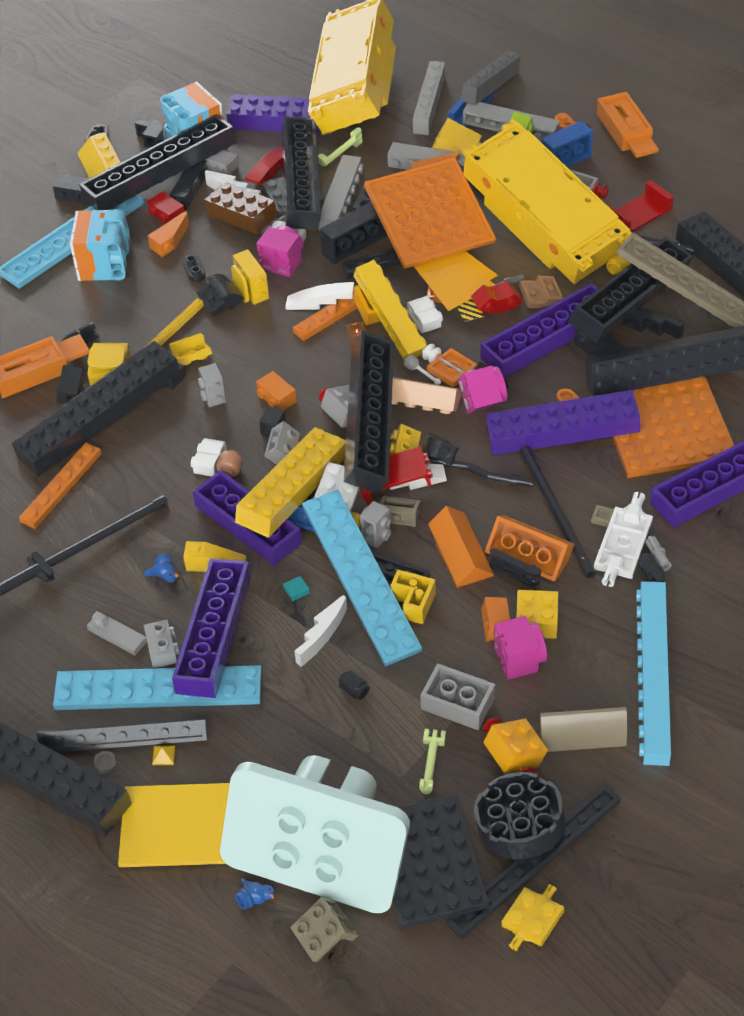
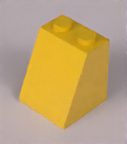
M447 118L432 148L462 153L464 149L470 148L472 144L476 147L479 146L482 135Z

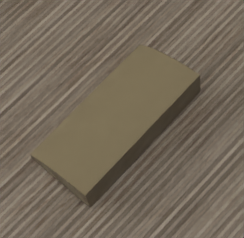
M626 707L540 713L539 738L548 749L547 752L626 746L627 709Z

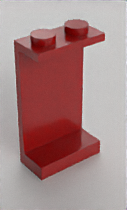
M650 180L646 182L645 193L618 209H615L610 204H607V206L630 229V232H634L672 210L674 196Z
M419 446L390 455L389 481L382 490L421 478H425L428 487L432 486L430 478H433L431 467L427 465L430 463L428 453H424L422 447ZM360 488L366 505L373 502V492Z

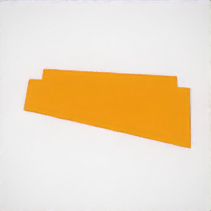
M466 251L414 266L448 311L472 299L471 295L482 285L495 286L490 280L498 276Z

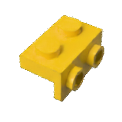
M202 333L169 344L172 355L177 358L178 363L184 366L197 359H206L208 355L212 354L211 348L205 343Z

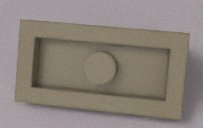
M391 496L382 497L379 504H383L389 509L390 524L416 527L421 500ZM386 504L410 506V507H413V508L399 507V506H391V505H386Z

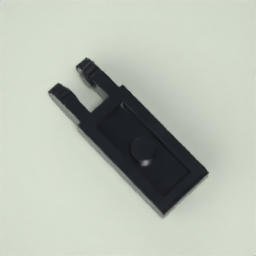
M495 548L490 551L489 565L491 568L528 585H539L540 568L535 565H528Z

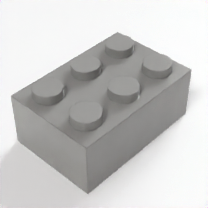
M437 663L420 695L421 710L479 731L495 699V684Z

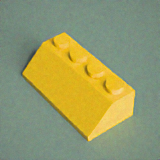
M105 132L90 136L77 153L89 179L120 163Z

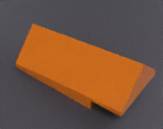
M445 506L428 523V526L456 587L493 577L494 574L465 513Z

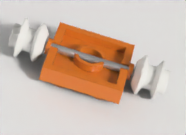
M429 344L422 352L423 359L428 360L430 363L427 365V371L451 387L458 385L457 378L462 374L476 370L478 366L477 363L452 348L441 355L439 347L435 348L434 344Z

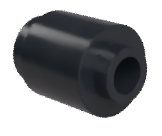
M353 671L344 672L339 678V688L354 699L362 700L370 690L367 682Z

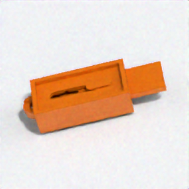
M627 91L597 99L596 114L621 151L631 150L636 158L659 152V148L652 140V126Z
M78 334L56 343L53 336L1 355L0 395L2 398L61 376L63 365L67 366V362L89 354L90 350L81 335Z

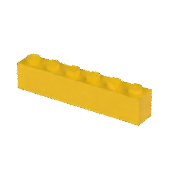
M375 260L356 267L354 278L404 361L411 354L415 357L422 355L423 349L426 348V341L418 333L416 324L410 320L407 309L401 305L400 298L392 290L390 281L384 277L381 266L377 265Z

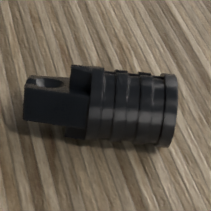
M651 553L642 555L638 559L637 565L641 568L650 582H665L663 577L665 572Z

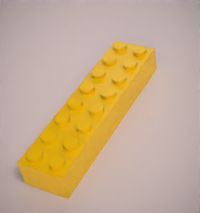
M314 427L237 504L235 523L269 538L319 486L327 463L339 465L345 459L346 440Z

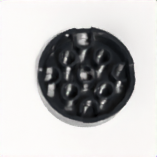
M529 772L510 773L494 779L487 784L488 788L482 794L479 793L474 805L477 829L483 844L494 854L513 860L533 858L550 850L563 835L566 825L563 801L558 788L550 780L546 781L539 778L538 774Z

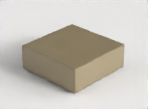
M596 505L591 523L608 527L614 509Z

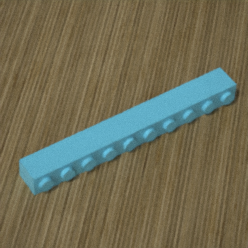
M641 582L640 590H636V602H640V606H637L636 617L640 618V622H637V634H641V639H637V651H641V655H638L637 668H641V672H638V685H642V690H638V702H642V707H639L638 720H642V725H639V738H643V743H639V756H643V765L669 766L671 740L666 583Z

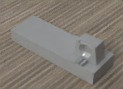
M98 611L95 612L92 620L87 624L89 631L133 655H136L147 643L146 637Z

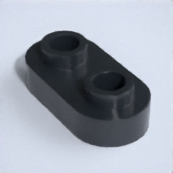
M195 255L185 257L183 259V266L189 279L192 282L203 281L206 275L200 259Z

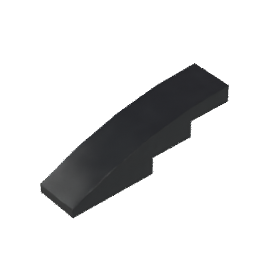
M643 308L638 309L622 322V324L641 333L645 329L659 336L665 332L677 339L683 336L684 322Z

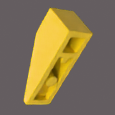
M186 541L183 556L186 571L206 572L210 558L246 561L247 558L246 555L207 542Z

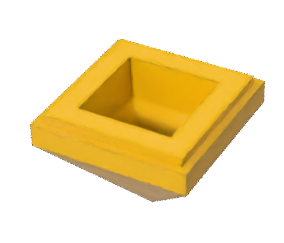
M175 745L154 746L152 765H174Z

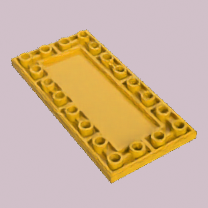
M230 783L125 787L132 804L122 816L119 867L227 864L221 857L220 847Z

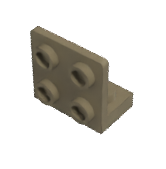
M321 897L291 926V930L313 962H318L340 939L354 941L359 936L337 902Z

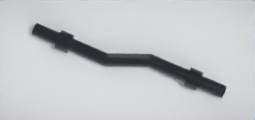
M429 456V464H443L444 468L452 467L468 470L487 480L510 483L511 486H534V480L520 478L519 475L512 474V476L491 473L471 463L455 460L452 465H448Z

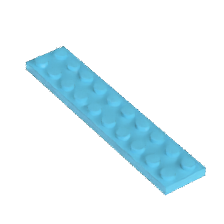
M136 195L108 210H122L127 216L142 206L144 199ZM90 206V207H88L87 209H85L84 211H96V210L93 209V208ZM75 217L0 266V276L20 289L72 253L70 240Z
M336 489L303 502L302 507L384 666L386 667L422 652V647L339 490Z
M261 665L225 666L216 698L175 694L172 681L175 668L57 671L53 707L54 710L260 704L262 669Z

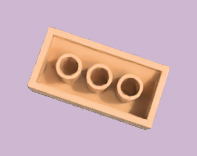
M393 377L392 404L398 405V402H403L406 407L411 408L420 405L423 406V410L433 411V408L440 409V413L451 414V411H456L462 396L459 388Z

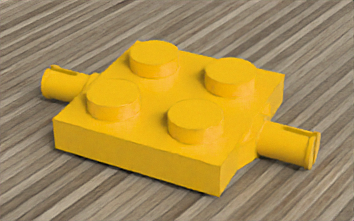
M549 884L543 894L524 887L501 922L502 927L512 931L515 935L509 944L511 949L514 948L517 951L523 940L533 942L542 947L564 913V906L551 900V897L557 890L556 887Z

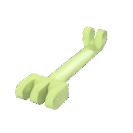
M361 128L353 130L350 133L351 138L328 157L324 154H318L319 164L327 166L352 145L357 148L362 144Z
M429 729L424 731L423 744H428L429 749L424 779H420L419 789L423 794H430L433 790L434 782L432 779L437 746L445 745L446 731L444 730L441 731V737H437L438 730L433 729L432 736H429Z

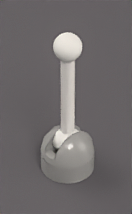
M413 354L405 359L404 366L407 369H418L433 380L434 384H441L439 378L433 377L419 366V361Z

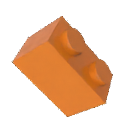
M274 371L256 381L257 395L267 401L270 407L286 410L297 403L296 390Z

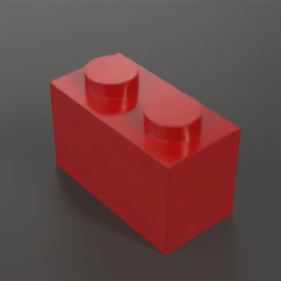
M162 191L147 201L149 214L160 220L163 224L168 223L185 212L184 205Z

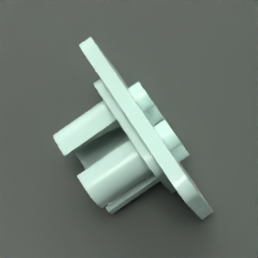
M315 755L306 757L301 762L295 775L253 762L241 763L234 771L230 780L220 854L225 863L233 868L372 913H383L390 908L397 887L410 821L406 813L401 809L374 800L377 785L370 773L351 766L341 789L321 784L330 764V759Z

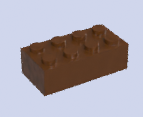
M227 182L204 199L208 216L254 234H258L272 220L278 217L274 200Z

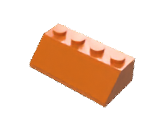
M501 515L496 518L485 553L490 554V551L495 548L528 565H535L541 570L540 576L555 582L568 563L575 544L506 515Z

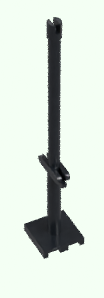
M161 495L149 504L46 560L38 552H33L31 554L32 558L30 556L27 557L29 568L0 583V596L35 577L46 583L55 579L53 566L146 515L167 506V498Z

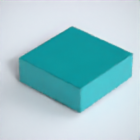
M301 576L283 584V588L292 602L310 594V590Z

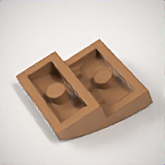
M537 276L536 281L520 280L518 284L528 309L551 306L563 299L554 276Z

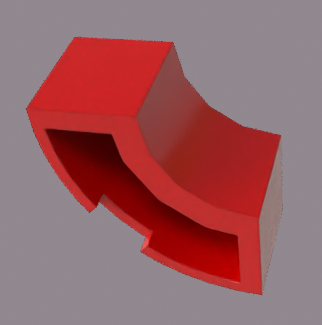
M506 280L496 286L482 285L471 295L477 308L489 314L515 309L524 301L517 289Z

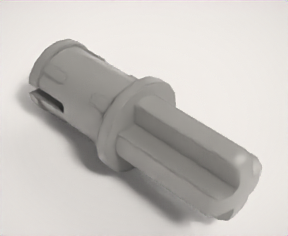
M649 536L645 543L651 554L664 571L669 570L672 565L665 555V549L660 546L655 536Z

